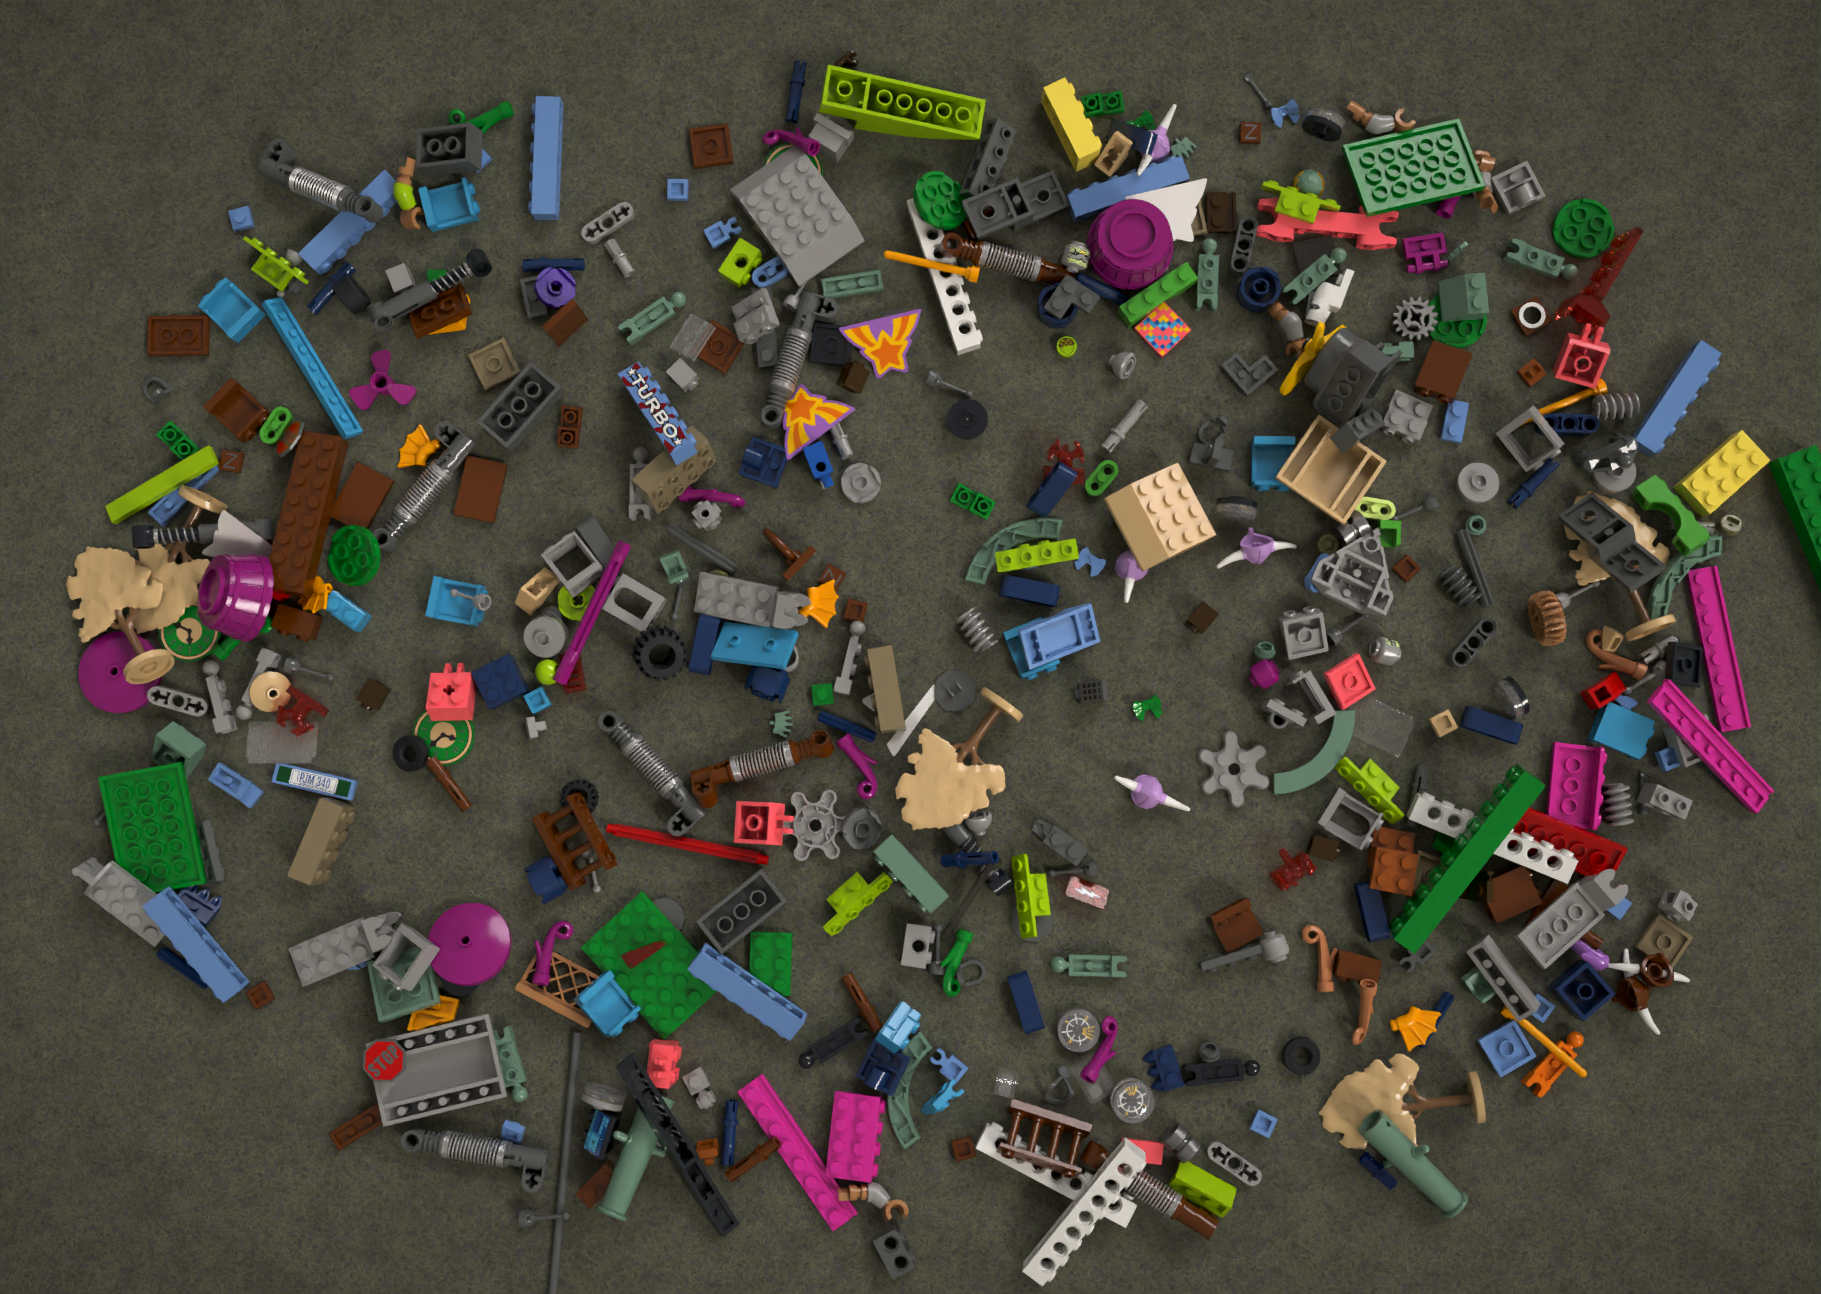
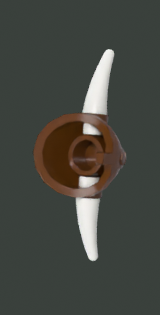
M1628 949L1623 951V963H1630ZM1623 971L1624 978L1619 981L1616 997L1611 998L1612 1002L1618 1001L1631 1012L1638 1011L1647 1026L1659 1035L1660 1031L1653 1022L1647 1005L1651 992L1650 987L1638 980L1634 973Z
M1664 953L1650 954L1643 959L1641 964L1609 963L1608 968L1640 975L1646 985L1651 988L1668 987L1673 981L1690 982L1689 978L1673 971L1670 962L1664 957Z

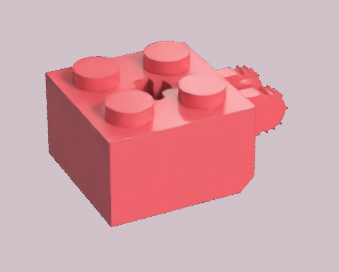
M1588 323L1584 325L1580 336L1567 333L1552 370L1555 378L1596 388L1610 354L1608 343L1600 341L1604 331L1603 327L1596 329L1593 339L1587 338L1591 331V324Z
M445 663L444 673L430 674L426 710L431 721L473 720L476 682L471 672H465L463 663H458L457 672L452 673L451 664Z
M737 801L734 843L782 845L783 833L793 834V829L783 828L784 821H794V816L784 815L785 804Z
M654 1038L649 1043L647 1074L656 1088L669 1089L679 1079L680 1068L676 1066L678 1059H681L682 1047L679 1046V1041Z

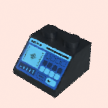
M592 1109L588 1117V1121L591 1122L589 1129H585L581 1139L584 1142L583 1149L598 1159L603 1160L610 1153L614 1141L613 1133L617 1131L623 1112Z

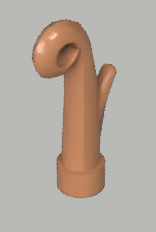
M1594 629L1587 634L1586 645L1588 649L1598 658L1608 663L1598 665L1599 669L1624 672L1639 681L1644 677L1648 666L1600 648L1603 639L1602 630ZM1596 635L1600 636L1598 643L1593 642V638Z
M1307 925L1302 930L1303 940L1309 944L1316 942L1318 944L1317 992L1334 991L1332 969L1337 949L1334 948L1329 955L1327 940L1323 931L1315 925ZM1310 931L1316 934L1312 939L1308 936Z
M1371 979L1360 981L1359 992L1361 996L1358 1028L1354 1030L1351 1037L1354 1045H1358L1364 1040L1370 1016L1374 1013L1372 1003L1373 997L1377 992V983Z

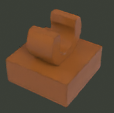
M1534 358L1516 372L1528 387H1531L1547 374Z
M718 1138L697 1141L696 1152L700 1157L699 1159L704 1158L705 1165L714 1164V1156H718Z

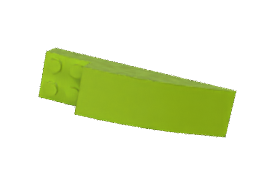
M828 65L824 74L818 112L855 120L854 129L916 138L979 140L986 100Z

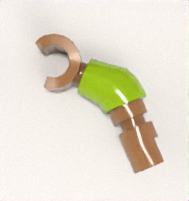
M407 157L406 167L400 166L398 169L400 177L397 178L396 183L393 185V196L402 209L400 214L402 226L409 230H420V225L417 224L415 216L425 214L422 208L414 207L416 202L413 196V187L411 186L412 181L410 180V178H413L416 160Z

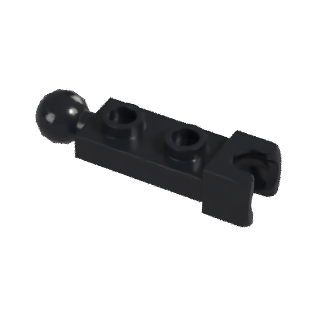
M860 1016L854 1017L810 1045L813 1052L802 1053L798 1058L799 1065L804 1069H809L814 1065L816 1059L822 1064L869 1035L868 1029L863 1031L855 1029V1025L860 1022Z
M1241 1058L1183 1064V1068L1186 1071L1194 1072L1192 1078L1185 1080V1085L1188 1087L1244 1080L1243 1073L1249 1076H1256L1260 1072V1064L1256 1060H1248L1245 1065H1242Z

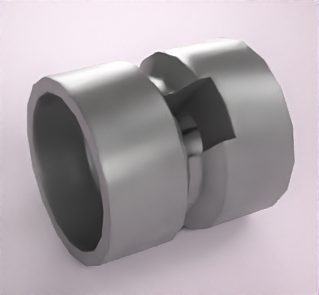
M1357 510L1351 514L1344 525L1337 522L1331 526L1334 536L1343 547L1356 541L1357 537L1361 538L1371 532L1367 520Z
M1177 1123L1163 1136L1161 1143L1169 1151L1174 1150V1156L1184 1164L1197 1153L1201 1144L1193 1136H1187L1188 1131L1180 1123Z

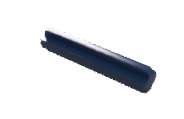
M1083 273L1077 274L1075 278L1076 281L1094 293L1119 305L1130 299L1128 295Z
M821 711L818 716V721L869 742H874L876 732L824 711Z
M166 947L161 948L157 952L156 956L202 989L209 987L207 983L200 979L197 971Z
M1443 992L1432 1010L1441 1013V1016L1436 1020L1435 1028L1438 1027L1455 999L1449 992ZM1432 1032V1033L1427 1037V1039H1426V1044H1425V1045L1422 1044V1045H1417V1046H1419V1047H1421V1048H1425V1046L1427 1045L1428 1041L1430 1040V1038L1432 1037V1035H1433L1434 1032Z

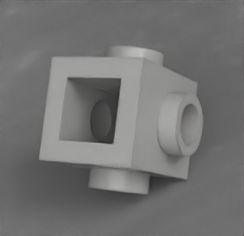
M708 500L705 502L700 501L693 507L694 511L691 513L695 518L692 521L699 529L703 527L706 531L714 530L720 525L722 518L719 513L722 511L715 502L710 504ZM706 511H709L708 517H702Z
M1681 889L1665 890L1657 907L1667 915L1668 919L1679 922L1690 921L1698 904L1688 893Z

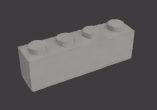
M1489 934L1469 947L1466 951L1518 1022L1537 1011L1541 1004Z

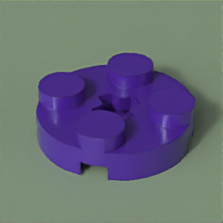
M553 267L544 269L538 275L534 292L544 305L556 310L562 308L570 299L574 298L576 284L569 272L561 268L552 269ZM551 284L554 286L558 284L560 292H554L551 289Z

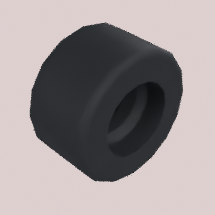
M350 275L344 276L332 287L341 302L355 315L371 304L367 293Z

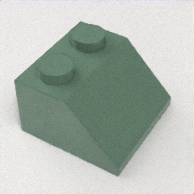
M1485 273L1464 274L1438 282L1442 322L1483 319L1489 313Z
M173 721L156 734L151 761L159 766L183 761L187 779L204 756L206 744L200 738L189 733L183 726H179Z

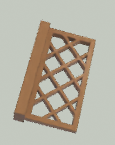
M552 952L550 967L553 966L556 977L550 979L549 982L557 980L560 992L550 994L547 992L546 986H543V989L537 987L539 985L526 981L530 973L536 970V968L533 969L536 964L535 954L522 979L516 985L515 990L590 1029L593 1022L581 1008L578 1009L573 1006L577 1005L576 1002L567 1003L563 993L575 990L578 996V988L588 986L593 982L590 980V976L594 979H597L599 976ZM553 957L559 959L560 961L555 962ZM563 962L568 964L570 973L558 976L556 965ZM572 967H574V968H576V969H578V970L573 972V971H572ZM585 973L588 983L577 986L574 974ZM571 976L574 987L562 990L559 979ZM561 994L562 1000L556 997V995Z

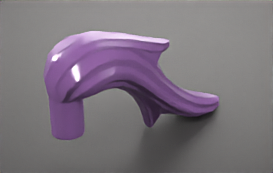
M1580 939L1570 947L1596 971L1608 968L1610 959L1601 950H1593Z

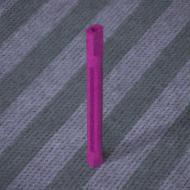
M618 540L577 630L553 677L554 681L563 685L567 684L600 610L629 553L631 545Z

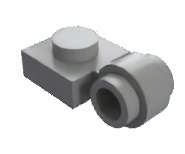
M701 1066L682 1077L691 1096L699 1093L696 1102L700 1109H708L714 1105L716 1098L711 1090H705L711 1084Z

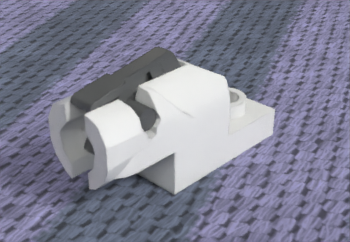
M1346 269L1343 274L1339 273L1335 285L1323 282L1316 291L1308 294L1304 314L1305 323L1317 327L1320 321L1325 324L1331 312L1337 313L1340 310L1354 271Z

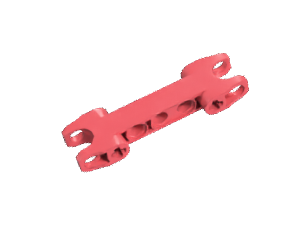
M1279 197L1259 199L1257 203V209L1270 212L1275 220L1271 225L1258 226L1256 232L1258 237L1277 242L1294 241V233L1304 234V232L1324 234V236L1357 239L1356 248L1364 250L1394 248L1397 239L1382 234L1379 230V224L1381 222H1395L1399 215L1397 211L1366 217L1362 206L1359 207V214L1318 210L1312 225L1275 213L1274 210Z

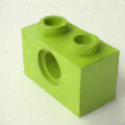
M739 238L718 270L720 277L738 288H741L743 284L747 285L751 279L750 273L754 268L757 269L762 262L761 251L742 238ZM740 261L747 262L743 268H738L737 264Z

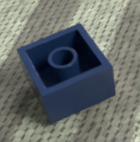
M507 654L471 672L488 709L495 710L530 693L529 687L513 655Z
M1583 960L1576 961L1548 986L1573 1017L1581 1021L1587 1020L1615 995L1587 961Z

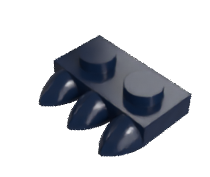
M198 885L184 887L178 894V897L198 921L207 927L219 912L222 902L221 896L213 897L207 901L210 895L209 889L201 890L195 894Z
M1172 1044L1151 1050L1145 1054L1142 1059L1143 1061L1156 1063L1149 1068L1147 1075L1160 1077L1152 1084L1151 1088L1153 1090L1166 1092L1185 1086Z

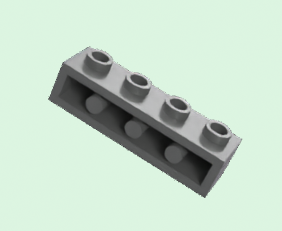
M998 118L986 122L959 194L968 199L995 187L1000 178L1001 168L1007 160L1008 150L1014 142L1016 129Z

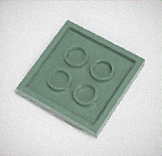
M415 946L403 950L390 969L403 978L422 949ZM376 959L367 962L378 1021L380 1023L441 1004L435 971L431 964L412 991L406 989L400 991L391 985L392 981L390 979L385 980L377 974L378 970L372 966Z

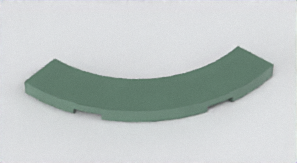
M1036 518L1020 521L1000 530L977 552L967 571L965 581L985 585L987 576L996 563V552L1009 550L1018 544L1030 540H1058L1063 520Z
M1722 535L1710 536L1704 546L1685 558L1678 552L1666 564V570L1661 572L1656 579L1647 602L1646 610L1651 620L1667 615L1675 585L1681 582L1693 565L1709 558L1721 556Z
M1355 710L1335 711L1336 714L1333 715L1332 727L1326 743L1309 762L1287 772L1273 773V794H1284L1306 788L1322 779L1336 766L1350 743L1355 723Z
M921 1031L914 1035L904 1050L901 1051L911 1057L894 1096L887 1095L888 1112L892 1128L904 1150L921 1138L912 1121L908 1102L909 1086L914 1070L921 1059L933 1048Z

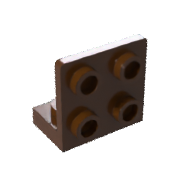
M1242 897L1207 916L1225 951L1228 953L1263 935V931L1250 908L1252 905L1247 897Z

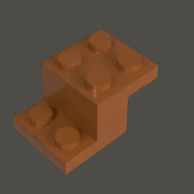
M1380 827L1378 831L1374 829L1371 835L1373 840L1369 847L1366 867L1372 868L1368 888L1412 896L1419 856L1418 854H1413L1415 833Z

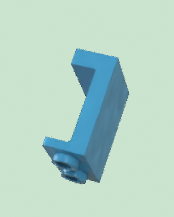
M466 177L462 178V182L429 190L426 186L418 188L427 226L432 232L479 220L478 213H480V207L473 198V195L476 194L475 187Z
M227 278L218 281L215 288L209 294L203 296L198 304V307L237 343L266 316L253 301Z
M1254 436L1251 439V488H1256V491H1269V488H1277L1279 492L1289 491V487L1278 481L1275 477L1295 445L1294 436Z
M433 576L425 616L478 627L479 622L481 623L483 620L484 611L474 607L471 600L459 596L452 597L450 591L456 589L460 593L474 597L481 593L488 595L486 587L479 584L475 585Z
M1033 621L1003 632V637L1021 679L1026 678L1027 681L1038 677L1037 673L1043 670L1046 673L1056 670V665L1060 664L1059 659H1056L1036 668L1027 669L1018 630Z
M1609 702L1599 709L1587 741L1602 744L1630 756L1629 758L1632 760H1638L1647 751L1646 743L1655 731V727H1653L1655 721Z
M610 970L603 972L573 999L604 1037H616L623 1031L622 1026L627 1021L628 1023L634 1021L639 1016L637 1012L641 1009L639 1005H633L630 998L613 979L615 975Z

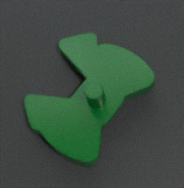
M1147 110L1143 112L1141 117L1134 121L1126 122L1139 128L1145 126L1148 130L1156 129V125L1153 124V117Z
M1153 695L1150 699L1142 702L1134 701L1132 704L1135 716L1141 721L1144 720L1146 710L1151 709L1156 718H1159L1162 714L1161 701L1157 695Z

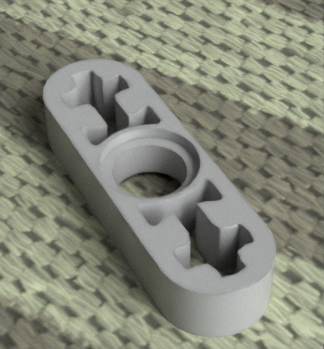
M621 202L585 225L581 231L585 242L595 244L631 221L634 217L632 206L627 202ZM621 209L628 210V215L622 214ZM614 213H616V215L619 216V222H617L615 216L613 215ZM607 218L612 219L614 222L610 228L603 227V221ZM597 224H599L601 230L603 231L602 233H600V231L597 230ZM589 230L594 232V238L588 236Z
M154 686L147 693V698L152 704L193 716L205 715L210 708L208 700L203 697L164 686ZM160 690L161 695L168 696L169 692L171 695L168 699L159 698L156 700V696L153 693ZM176 695H180L184 699V704L181 707L173 703ZM189 701L192 704L201 702V706L204 709L197 712V708L194 706H189L188 709L186 707L189 705Z
M1212 1141L1207 1145L1206 1152L1211 1160L1247 1185L1255 1186L1259 1184L1262 1175L1256 1166L1219 1141ZM1220 1146L1219 1150L1226 1155L1223 1163L1220 1162L1223 1160L1220 1155L1212 1156L1213 1151L1211 1149L1213 1147L1217 1148ZM1233 1157L1238 1158L1240 1162L1236 1169H1231L1228 1166L1229 1159ZM1243 1168L1249 1172L1255 1170L1256 1178L1247 1180L1248 1176L1242 1171Z

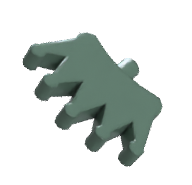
M1187 137L1181 142L1176 138L1174 140L1176 144L1170 147L1172 156L1180 157L1183 154L1186 158H1189L1187 151L1193 154L1191 147L1196 149L1197 146Z
M1464 241L1447 257L1448 262L1459 255L1469 244Z
M789 711L774 714L775 721L769 722V725H775L773 729L774 734L787 738V735H784L783 732H790L791 730L785 727L793 725L786 722V720H791L792 717L784 716Z

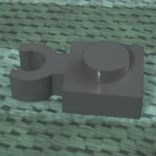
M1425 940L1415 954L1406 948L1409 954L1401 956L1398 959V963L1402 965L1406 961L1410 962L1406 968V971L1410 973L1414 970L1417 961L1423 965L1437 950Z

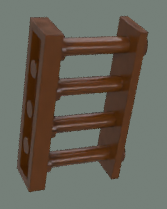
M579 792L567 796L566 799L569 804L552 815L546 811L531 818L570 891L586 884L587 882L584 877L603 866L606 871L618 865L615 854L608 847L586 806L585 799ZM574 812L579 822L560 833L555 822ZM584 830L589 841L569 851L565 840ZM593 848L599 859L579 869L575 858Z
M1012 1099L1007 1109V1113L1013 1117L1006 1144L1002 1142L999 1144L996 1152L1007 1159L1016 1158L1062 1173V1176L1069 1179L1077 1178L1082 1171V1168L1075 1166L1081 1139L1087 1138L1091 1133L1093 1124ZM1023 1118L1031 1120L1033 1123L1026 1150L1014 1147L1020 1121ZM1043 1125L1050 1126L1053 1130L1046 1157L1034 1153L1040 1128ZM1063 1131L1071 1133L1073 1136L1067 1163L1055 1160L1060 1135Z

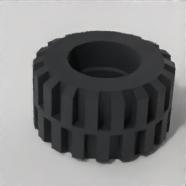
M655 625V629L650 626L647 627V632L642 630L640 632L641 637L635 638L636 645L633 644L632 647L634 651L632 653L633 658L642 674H645L649 679L653 677L655 681H660V678L666 681L668 676L676 677L675 673L677 671L680 673L683 670L681 665H685L687 662L685 660V657H687L685 649L687 648L683 640L675 630H670L668 626L662 628L660 625ZM667 644L671 647L670 654L665 660L660 662L649 660V653L656 645Z

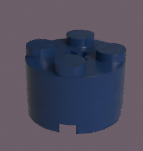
M1268 267L1248 270L1237 287L1236 297L1241 306L1255 313H1262L1268 310L1275 303L1281 292L1280 279L1277 273ZM1258 287L1262 289L1260 292L1256 290Z
M1054 283L1044 288L1040 293L1037 304L1038 318L1043 324L1054 329L1065 328L1070 325L1078 311V308L1071 304L1062 319L1058 320L1043 310L1060 283Z
M752 665L743 689L748 692L750 688L753 690L752 694L771 702L778 699V703H782L791 679L788 677V672L783 669L777 668L775 671L768 667Z
M547 856L524 868L525 872L530 873L526 876L537 896L541 895L544 898L541 900L544 905L566 893V889L569 888L561 875L559 876L557 872L559 869L554 859Z

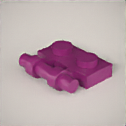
M1444 233L1410 237L1402 240L1405 260L1413 259L1414 262L1413 265L1406 266L1407 274H1421L1423 271L1428 270L1435 272L1440 271L1441 268L1448 267V260H1440L1439 256L1447 252ZM1431 256V262L1422 263L1421 258Z

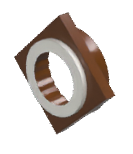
M1538 296L1510 310L1516 325L1521 329L1525 337L1552 322ZM1535 306L1541 311V319L1538 323L1529 324L1524 320L1523 313L1527 307Z

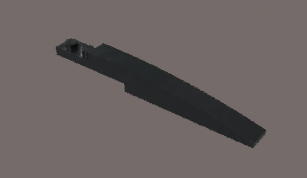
M632 1053L616 1065L620 1075L690 1193L700 1203L719 1235L725 1237L739 1225V1222L703 1167L698 1153L635 1053Z

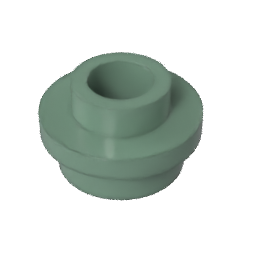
M1472 515L1466 520L1465 528L1468 529L1471 535H1480L1486 529V521L1482 516ZM1473 522L1478 523L1477 529L1472 527Z
M1266 641L1260 642L1255 647L1254 653L1260 659H1272L1275 656L1274 645Z

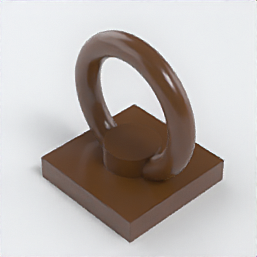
M764 528L762 530L764 537L787 558L784 563L789 568L782 575L786 581L817 552L812 546L803 554L798 550L793 552L770 529Z

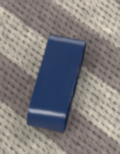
M1112 119L1106 139L1110 140L1113 134L1118 131L1133 142L1130 148L1152 155L1158 134Z
M1545 414L1543 416L1558 436L1585 437L1597 431L1600 426L1599 419L1594 415ZM1564 421L1569 423L1570 429L1564 427ZM1584 421L1589 423L1590 430L1584 427ZM1535 423V431L1539 435L1546 436L1539 428V426Z
M1057 462L1029 499L1027 508L1043 518L1047 517L1074 482L1077 472L1064 463Z
M1002 575L998 595L1005 598L1057 607L1060 586Z
M700 615L689 663V672L710 675L713 659L710 656L719 636L722 621L720 617Z
M1466 706L1460 727L1518 745L1523 724Z
M1368 880L1355 883L1354 890L1366 939L1370 943L1390 938V930L1380 890L1368 888L1370 881Z
M1027 970L1007 976L1025 1035L1045 1029Z

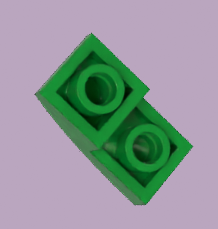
M1121 90L1101 95V92L1081 96L1085 117L1125 112Z
M171 420L156 434L181 460L200 450Z
M957 483L948 500L954 505L985 520L989 517L996 503L961 483Z

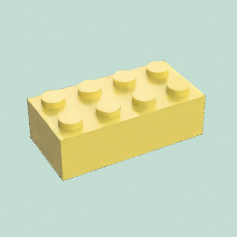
M1062 78L1043 87L1041 103L1075 172L1096 163L1102 144L1099 137L1094 136L1092 132L1093 126L1090 119H1086L1083 114L1084 107L1081 101H1077L1074 96L1075 89L1072 83H1068L1066 78Z
M1741 430L1732 434L1673 488L1700 517H1704L1715 511L1763 468L1770 459Z

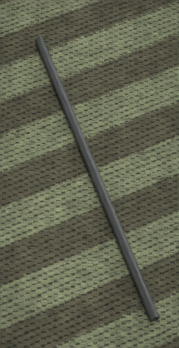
M573 1031L556 1214H562L565 1211L581 1032ZM562 1218L555 1219L548 1294H557L564 1222Z

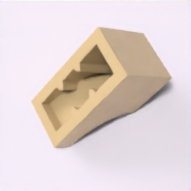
M1116 131L1094 165L1111 177L1125 161L1133 142Z
M544 567L520 588L515 604L529 615H532L543 605L548 595L560 583L559 579L554 573Z

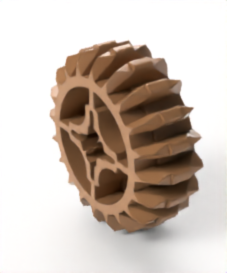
M1540 591L1531 595L1527 607L1531 627L1536 639L1543 646H1553L1563 642L1566 637L1567 624L1563 613L1564 610H1562L1558 597L1550 591Z

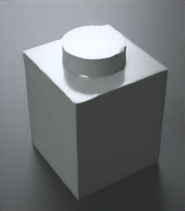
M405 263L385 270L396 295L416 286L411 271Z
M681 358L666 371L667 375L685 393L688 390L692 391L698 385V375Z

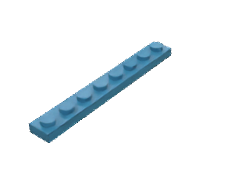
M283 298L265 300L262 304L264 310L341 437L348 439L359 436L363 432L361 426Z

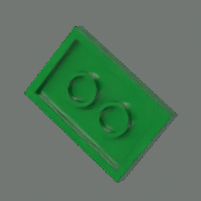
M751 931L749 973L780 995L791 996L793 933Z

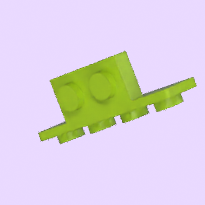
M1272 180L1263 181L1260 186V190L1279 196L1274 210L1275 213L1312 225L1318 209L1338 212L1341 207L1332 199L1322 200L1313 193L1303 194L1298 192V189L1290 186L1284 188L1278 186L1279 183Z
M246 236L243 238V240L262 253L251 270L283 292L293 276L305 284L309 283L303 277L305 275L304 272L295 266L291 269L290 262L283 257L277 259L276 256L278 254L269 247L263 249L264 244L256 238L252 240Z
M1076 539L1050 543V540L1038 542V545L1030 546V544L1019 545L1017 549L995 553L999 573L1079 558Z
M1346 756L1340 759L1334 768L1379 813H1383L1384 819L1393 824L1403 818L1404 813L1391 801V798L1400 787L1374 761L1368 759L1358 769Z
M1027 854L1012 856L1014 889L1021 939L1037 937L1035 916L1051 915L1046 874H1030Z
M856 872L826 899L837 914L823 926V929L831 936L841 932L850 920L855 919L860 911L872 904L880 893L886 891L890 884L893 883V880L883 872L871 884H868Z

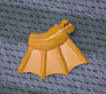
M419 424L413 433L407 435L406 443L399 449L400 461L397 467L402 468L413 465L425 467L428 458L436 453L437 449L441 448L440 441L438 439L431 441L423 426Z
M316 576L311 598L301 597L298 600V604L302 605L303 611L311 610L313 614L320 609H327L328 594L333 590L332 585L329 583L325 584L320 576Z
M832 579L818 587L807 588V597L811 600V604L799 609L798 613L806 618L810 615L824 628H828L829 620L836 615L835 602L839 598L834 590L835 580Z
M1410 1006L1409 1011L1405 1015L1396 1017L1395 1020H1390L1392 1031L1399 1030L1401 1032L1406 1049L1410 1052L1417 1045H1425L1427 1037L1432 1032L1437 1031L1435 1024L1441 1013L1420 1010Z

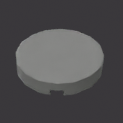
M856 463L844 471L841 477V488L843 494L850 501L864 504L872 501L878 495L881 488V479L879 473L871 465Z

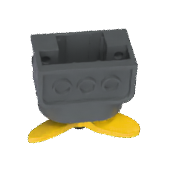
M1320 321L1316 327L1313 339L1308 337L1302 344L1305 351L1295 362L1282 383L1280 393L1283 396L1290 393L1305 376V386L1317 394L1313 402L1315 410L1340 429L1344 424L1367 411L1402 352L1398 350L1394 355L1388 357L1382 352L1384 348L1382 342L1374 346L1370 342L1359 338L1343 324L1330 334L1324 336L1325 324Z

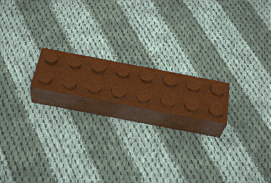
M302 431L269 557L273 570L274 593L311 598L348 449V443L340 436Z

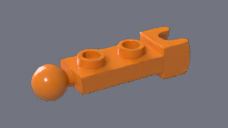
M1577 1031L1570 1032L1567 1035L1566 1044L1561 1040L1556 1042V1045L1573 1060L1577 1054L1572 1049L1582 1046L1584 1042L1582 1034ZM1549 1050L1533 1070L1529 1071L1521 1080V1083L1528 1087L1536 1083L1533 1094L1541 1098L1568 1066Z

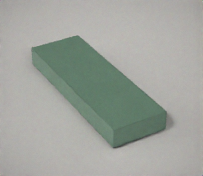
M880 270L821 279L823 296L831 299L884 291Z

